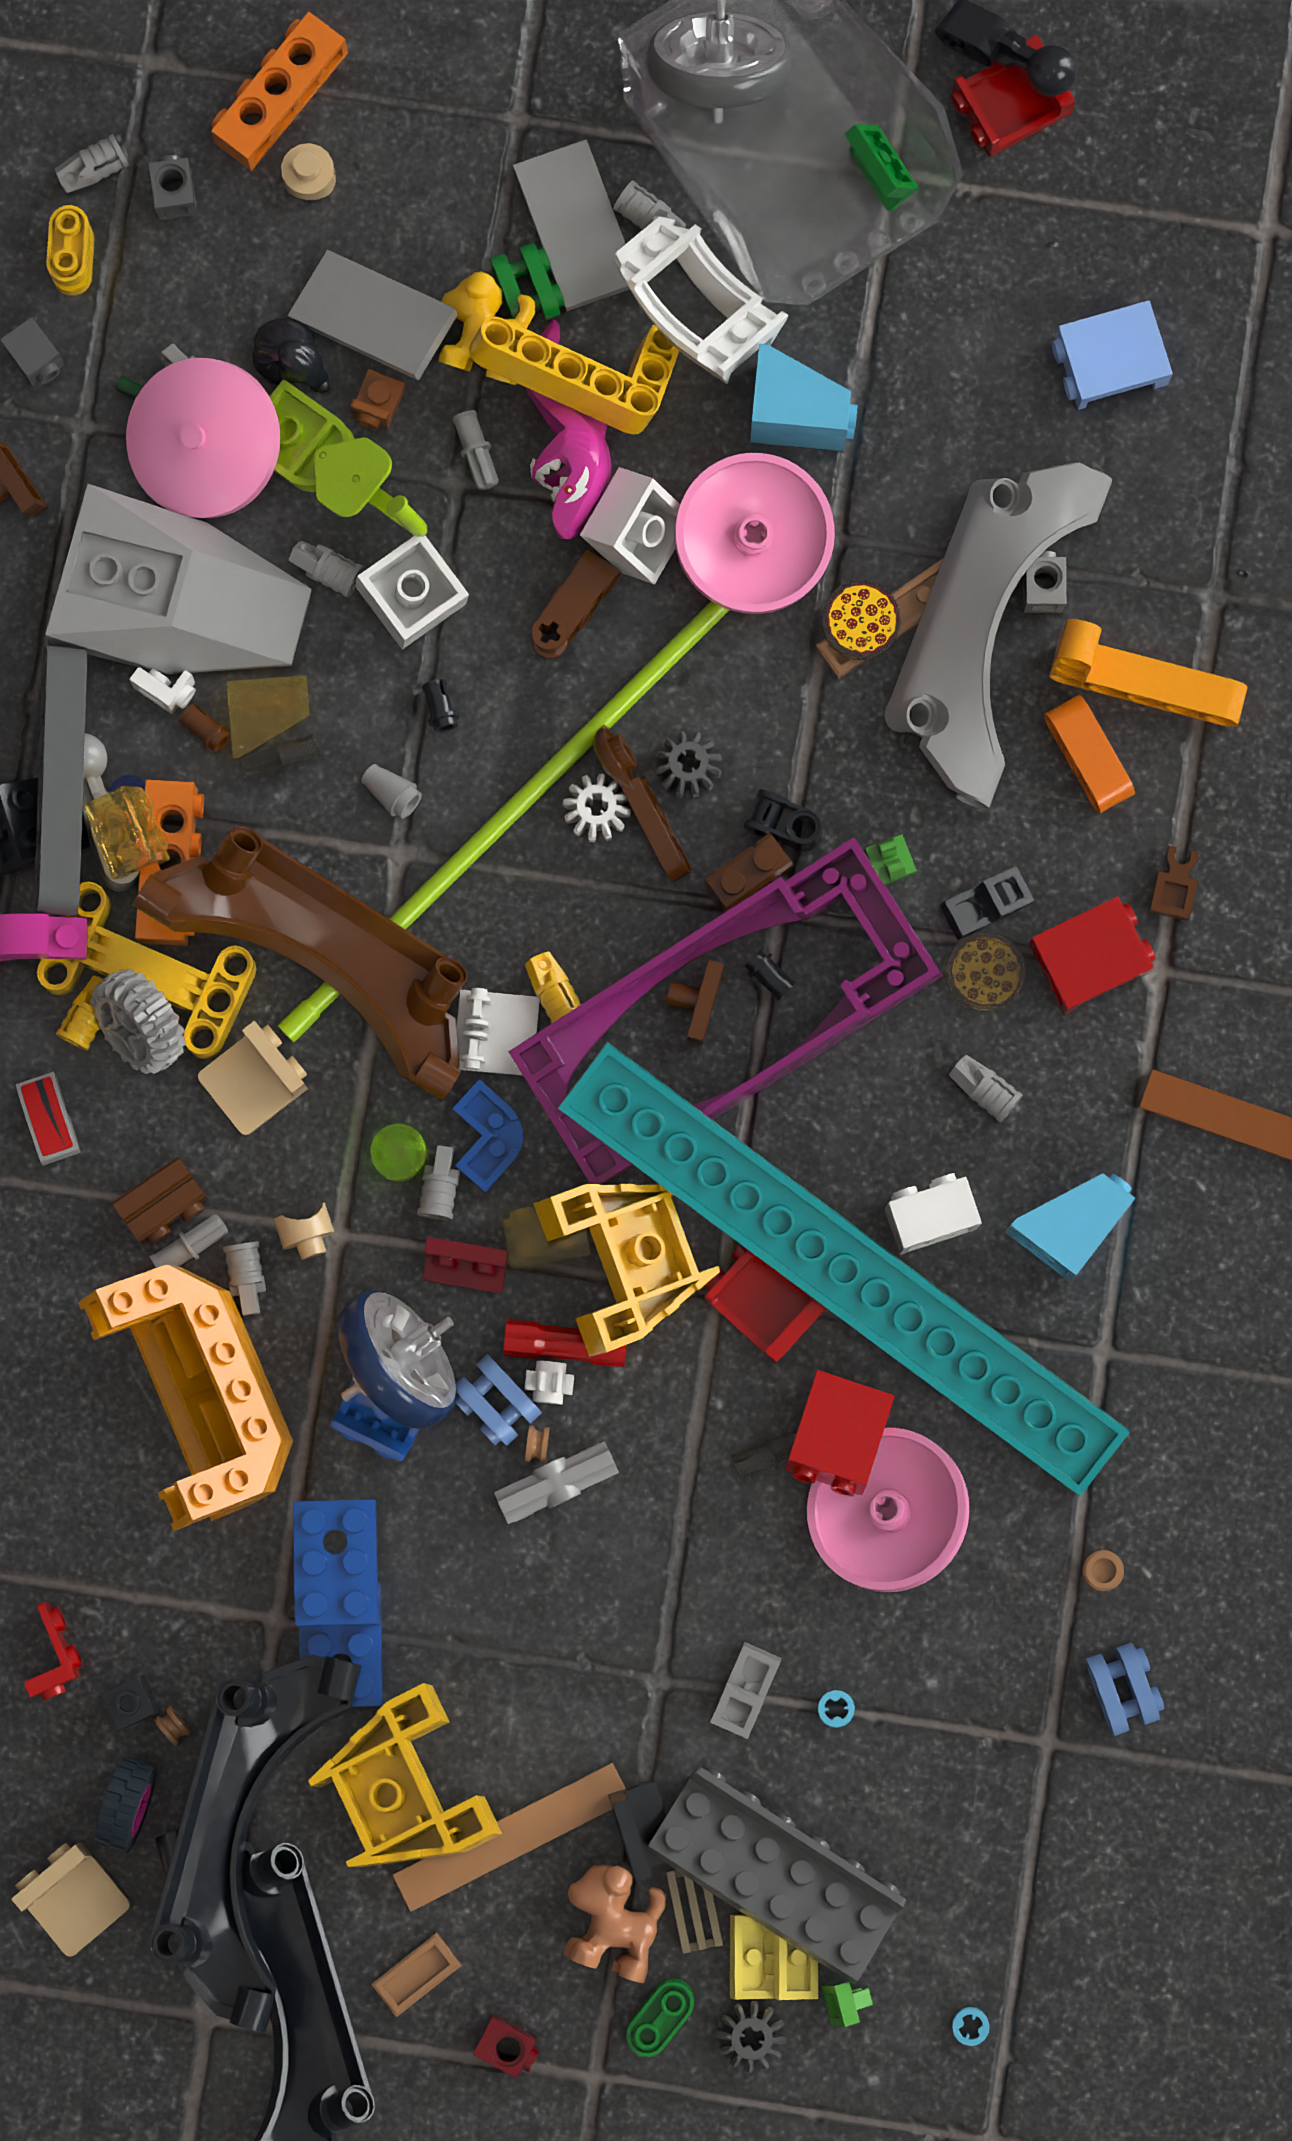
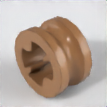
M529 1425L525 1455L526 1462L537 1458L540 1463H546L550 1427H544L542 1431H538L535 1429V1426Z
M168 1706L163 1717L156 1716L153 1720L169 1741L178 1747L181 1744V1737L184 1735L189 1737L193 1732L183 1718L171 1706Z

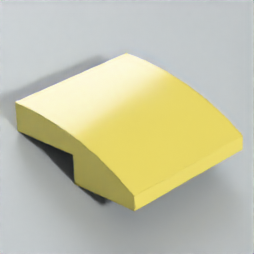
M745 1914L730 1915L731 1999H818V1962Z

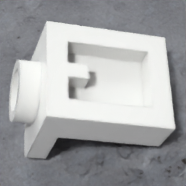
M138 667L129 679L135 690L172 715L178 706L182 709L186 707L196 690L193 688L195 684L194 678L186 670L172 688L169 687L171 681L155 669H151L147 673Z

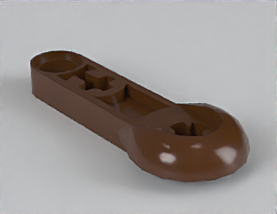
M603 725L598 729L593 739L597 758L604 771L623 789L668 877L675 882L692 872L689 860L645 775L640 778L635 776L633 769L637 767V762L626 739L621 734L614 735L607 726Z

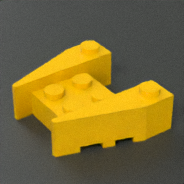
M585 1184L533 1203L547 1242L589 1227L616 1303L575 1318L589 1357L614 1350L644 1338L653 1330L652 1328L673 1313L691 1294L702 1288L720 1272L718 1266L698 1272L671 1198L674 1194L660 1184Z
M422 1683L387 1701L376 1712L377 1714L363 1728H360L349 1739L350 1741L308 1780L310 1786L320 1788L334 1782L363 1844L365 1852L346 1861L348 1867L359 1868L465 1853L502 1834L484 1796L476 1795L446 1811H443L411 1743L449 1723L433 1686Z

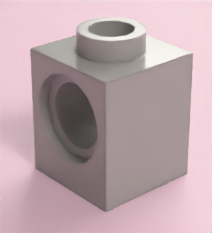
M1044 551L1023 574V613H1063L1067 604L1066 557H1056L1055 552ZM1040 573L1049 574L1054 579L1055 586L1050 589L1040 588L1035 583L1034 577Z

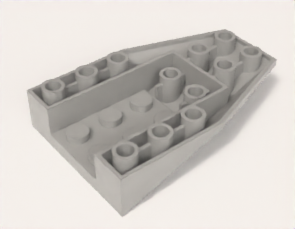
M87 484L45 635L52 646L86 649L88 655L147 670L155 669L163 674H181L185 670L189 673L292 666L312 589L207 522Z

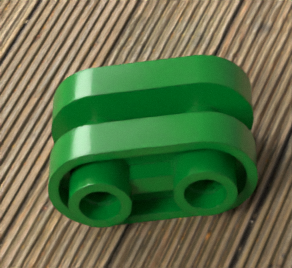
M534 242L519 247L521 260L510 264L505 253L489 258L495 281L502 290V300L510 319H515L520 312L517 297L521 293L515 278L527 275L534 293L530 297L535 302V312L540 310L545 321L560 316L559 307L565 306V302L558 283L551 285L546 272L551 270V265L544 247L537 249Z
M667 1978L661 1981L630 2019L627 2026V2042L631 2050L637 2055L652 2057L659 2054L691 2015L694 2008V1996L691 1987L684 1980Z

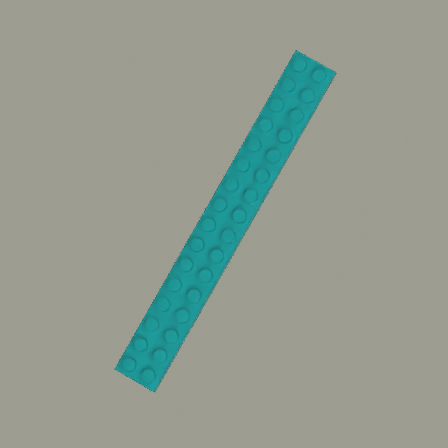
M609 1042L604 1045L559 1105V1110L1079 1496L1083 1494L1130 1433L1129 1429Z

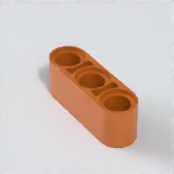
M1077 695L1044 713L1045 722L1090 803L1098 813H1102L1135 795V790L1129 776L1081 695Z

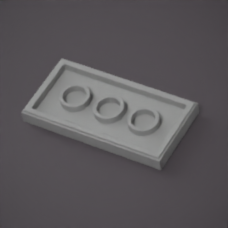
M587 139L514 164L513 170L542 248L544 247L547 253L555 283H558L562 292L566 312L630 290L614 263L615 253L626 243Z
M327 250L289 312L288 317L293 321L306 325L310 330L419 381L456 319L458 312L455 308Z

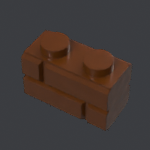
M768 833L756 842V847L750 846L707 877L704 886L723 913H725L779 877L784 878L793 870V863L775 838Z
M176 1157L111 1203L136 1240L142 1245L149 1241L153 1246L172 1233L169 1226L180 1218L184 1222H188L205 1210L202 1203L209 1198L184 1162L179 1157Z

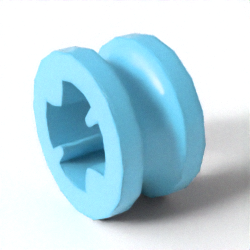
M833 1690L827 1692L822 1696L818 1705L820 1719L830 1727L839 1728L845 1726L854 1715L855 1706L853 1700L843 1691ZM840 1698L843 1699L848 1705L843 1708L848 1710L846 1717L842 1719L836 1716L833 1720L829 1719L825 1712L829 1711V1708H824L826 1702L829 1699L834 1702Z
M967 2007L957 2012L952 2023L954 2036L964 2045L975 2046L982 2043L989 2033V2022L983 2011L974 2007ZM972 2015L973 2020L977 2016L982 2021V2025L977 2028L979 2033L977 2037L969 2038V2033L966 2036L960 2033L959 2028L964 2025L962 2019L964 2016Z

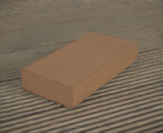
M436 1932L371 1985L392 2013L398 2017L461 1967L462 1964L438 1932Z

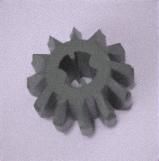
M680 731L678 732V745L672 739L666 738L664 746L669 752L658 751L656 753V760L664 764L655 768L656 776L660 777L668 776L662 783V787L665 790L671 789L675 784L678 785L676 789L677 798H682L685 788H690L692 798L696 799L699 798L698 785H701L706 791L710 792L713 790V784L709 778L717 779L721 777L722 771L713 765L720 763L722 756L720 753L709 754L715 747V742L712 739L706 741L701 746L700 732L696 731L691 742L687 741L685 732ZM686 757H692L695 759V766L698 769L695 770L692 767L691 773L682 771L683 765L679 761L682 759L685 763Z
M751 2001L750 2014L745 2015L742 2005L737 2003L734 2005L735 2012L739 2017L737 2020L728 2014L722 2016V2021L732 2029L717 2030V2038L731 2040V2042L722 2045L719 2048V2052L721 2055H727L735 2050L736 2053L729 2062L733 2068L737 2067L742 2058L746 2059V2073H752L753 2060L759 2059L761 2068L766 2071L769 2069L768 2061L765 2058L767 2053L776 2060H780L782 2057L781 2052L774 2048L772 2044H786L787 2037L782 2034H772V2032L781 2029L784 2026V2022L782 2019H776L770 2023L767 2022L774 2012L771 2006L766 2007L762 2015L759 2016L757 2015L758 2002ZM751 2027L754 2032L760 2030L763 2032V2037H758L759 2045L752 2047L749 2042L742 2044L740 2037H745L743 2031L745 2028Z

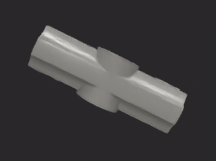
M604 1441L582 1450L567 1459L562 1457L532 1471L533 1475L494 1492L507 1523L510 1524L528 1517L545 1507L550 1509L582 1494V1490L618 1474L619 1471Z

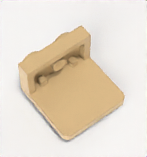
M255 1020L242 1030L245 1036L198 1074L201 1084L243 1135L253 1133L308 1090L301 1080L307 1075L304 1069L293 1056L286 1060L277 1049L282 1044L278 1036L268 1024L261 1029Z
M66 1842L47 1858L52 1865L40 1875L35 1869L15 1885L20 1892L11 1899L21 1912L26 1909L30 1911L66 1956L76 1955L130 1908L129 1899L82 1842L75 1844L72 1848Z

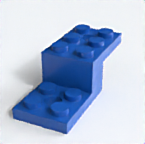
M376 1500L293 1502L295 1626H299L300 1659L311 1655L333 1658L339 1653L346 1654L350 1657L352 1663L362 1665L351 1707L383 1706L381 1583L378 1582ZM332 1530L342 1531L347 1538V1546L339 1554H331L324 1546V1538Z

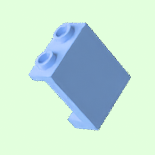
M1150 300L1060 325L1055 336L1056 340L1052 341L1055 360L1058 364H1064L1067 377L1063 378L1067 398L1069 401L1075 400L1078 410L1086 408L1087 403L1146 385L1152 384L1153 389L1166 386L1173 375Z

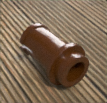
M197 703L190 705L179 719L182 725L204 742L203 748L205 750L211 749L216 753L227 744L231 737L227 732L228 727L225 724L219 725Z

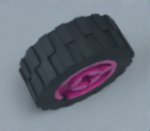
M126 1756L118 1763L98 1816L94 1837L95 1844L125 1854L131 1851L141 1831L152 1799L157 1778L156 1766Z

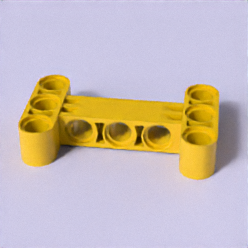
M93 882L81 883L77 915H61V917L87 918L86 959H41L37 969V977L41 985L53 995L62 996L74 990L85 967L104 976H109L111 973H116L121 969L124 971L131 969L136 974L140 972L147 981L151 980L154 982L155 988L159 992L163 991L164 997L169 1003L192 1014L183 1035L185 1045L190 1052L200 1059H211L218 1055L224 1046L256 974V964L250 953L243 947L229 946L222 950L211 973L207 974L104 929L103 927L111 910L110 898L98 884ZM88 894H98L101 898L99 907L92 912L83 911L81 903L84 897ZM234 957H242L247 960L246 970L237 976L228 974L226 970L228 962ZM56 966L66 967L67 977L64 982L57 985L50 984L48 974L51 969ZM219 993L229 995L231 1001L225 1011L214 1012L210 1009V1001L213 996ZM204 1029L211 1030L214 1035L212 1044L204 1049L196 1048L193 1043L196 1033Z

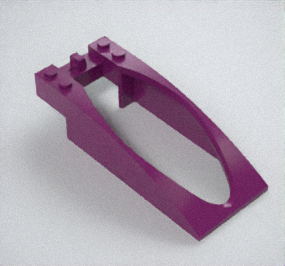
M854 837L788 880L779 877L508 1051L590 1184L602 1185L635 1165L558 1109L567 1095L569 1082L585 1056L631 1006L661 981L696 958L751 933L782 924L811 919L842 898H845L884 959L883 962L851 982L844 980L841 988L845 995L822 1023L786 1056L737 1087L693 1105L712 1120L805 1064L943 976Z

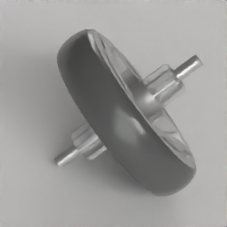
M716 0L715 12L686 15L666 23L652 36L646 53L647 71L655 86L662 93L677 101L699 107L713 108L714 123L723 122V108L748 106L775 95L788 81L792 69V51L783 33L772 24L759 18L725 12L726 0Z

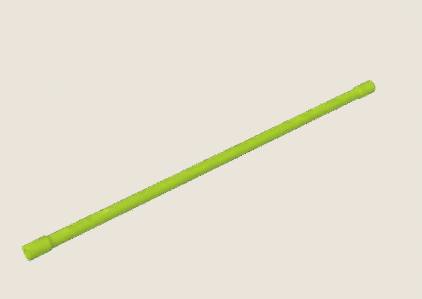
M710 601L389 919L406 930L593 746L594 736L600 727L605 725L610 729L729 609ZM325 981L308 999L302 1001L277 1025L278 1028L292 1042H295L319 1019L320 1014L340 993Z

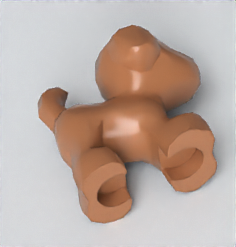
M593 1865L580 1880L571 1884L568 1890L569 1902L575 1907L591 1914L589 1930L582 1938L571 1937L564 1948L563 1955L576 1963L596 1969L602 1954L607 1948H626L627 1953L620 1954L614 1960L612 1970L619 1972L618 1975L623 1978L644 1983L648 1972L649 1948L656 1937L657 1921L666 1907V1894L660 1888L651 1887L648 1890L650 1905L645 1912H630L624 1909V1905L630 1895V1886L633 1878L630 1872L618 1865Z

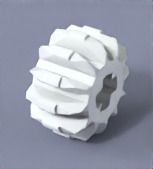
M599 774L597 785H592L589 776L585 775L582 777L585 789L582 790L577 785L572 784L569 787V791L575 798L563 800L565 808L574 810L565 815V822L567 824L578 822L574 828L576 836H580L586 829H589V842H595L597 831H602L606 841L611 840L610 826L620 832L625 828L623 822L617 817H630L631 810L625 806H620L626 803L628 799L624 792L615 794L620 787L615 780L608 787H605V775ZM594 800L602 801L603 808L607 809L606 812L600 810V816H593L591 808L587 807L588 804L593 806Z

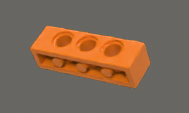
M310 12L302 20L296 19L289 26L285 33L286 40L277 50L273 48L266 54L260 65L262 69L253 80L248 78L243 82L236 93V101L229 109L223 108L212 122L213 129L211 133L214 143L250 171L255 168L348 54L346 39ZM299 54H307L311 57L310 61L304 65L292 63V59ZM280 83L287 87L279 95H271L267 92L273 84ZM251 113H257L262 116L260 122L255 125H247L243 122V119Z
M146 780L138 893L151 874L154 875L156 872L161 871V862L166 856L171 854L181 857L182 863L201 855V833H195L196 818H203L204 794H198V789L194 782ZM173 815L181 816L184 819V824L178 832L168 833L164 831V822L168 817ZM137 909L135 938L140 944L188 946V936H195V932L172 931Z

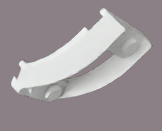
M659 216L615 253L614 263L633 296L657 329L685 356L727 384L731 373L759 349V344H768L769 346L772 344L786 322L788 315L783 311L777 315L762 305L763 298L740 282L722 265L700 236L702 228L696 224L690 229L674 226V219ZM676 258L700 292L728 318L704 340L676 319L661 303L647 283Z

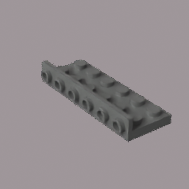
M698 1766L688 1779L645 1850L855 1985L862 1976L897 1913L904 1907L907 1900L899 1895L900 1891L891 1883L884 1880L877 1881L864 1873L865 1868L857 1861L847 1857L843 1859L830 1851L829 1844L823 1839L814 1835L807 1836L796 1829L795 1823L789 1817L781 1813H771L761 1806L760 1800L753 1794L744 1790L739 1792L726 1784L725 1777L711 1768L703 1769Z

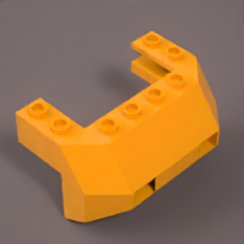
M166 1264L96 1289L78 1302L80 1309H85L93 1328V1332H91L93 1340L127 1328L131 1329L192 1476L173 1483V1486L158 1492L160 1500H165L173 1519L171 1523L173 1531L210 1517L211 1522L252 1505L276 1491L293 1439L230 1291L182 1267Z

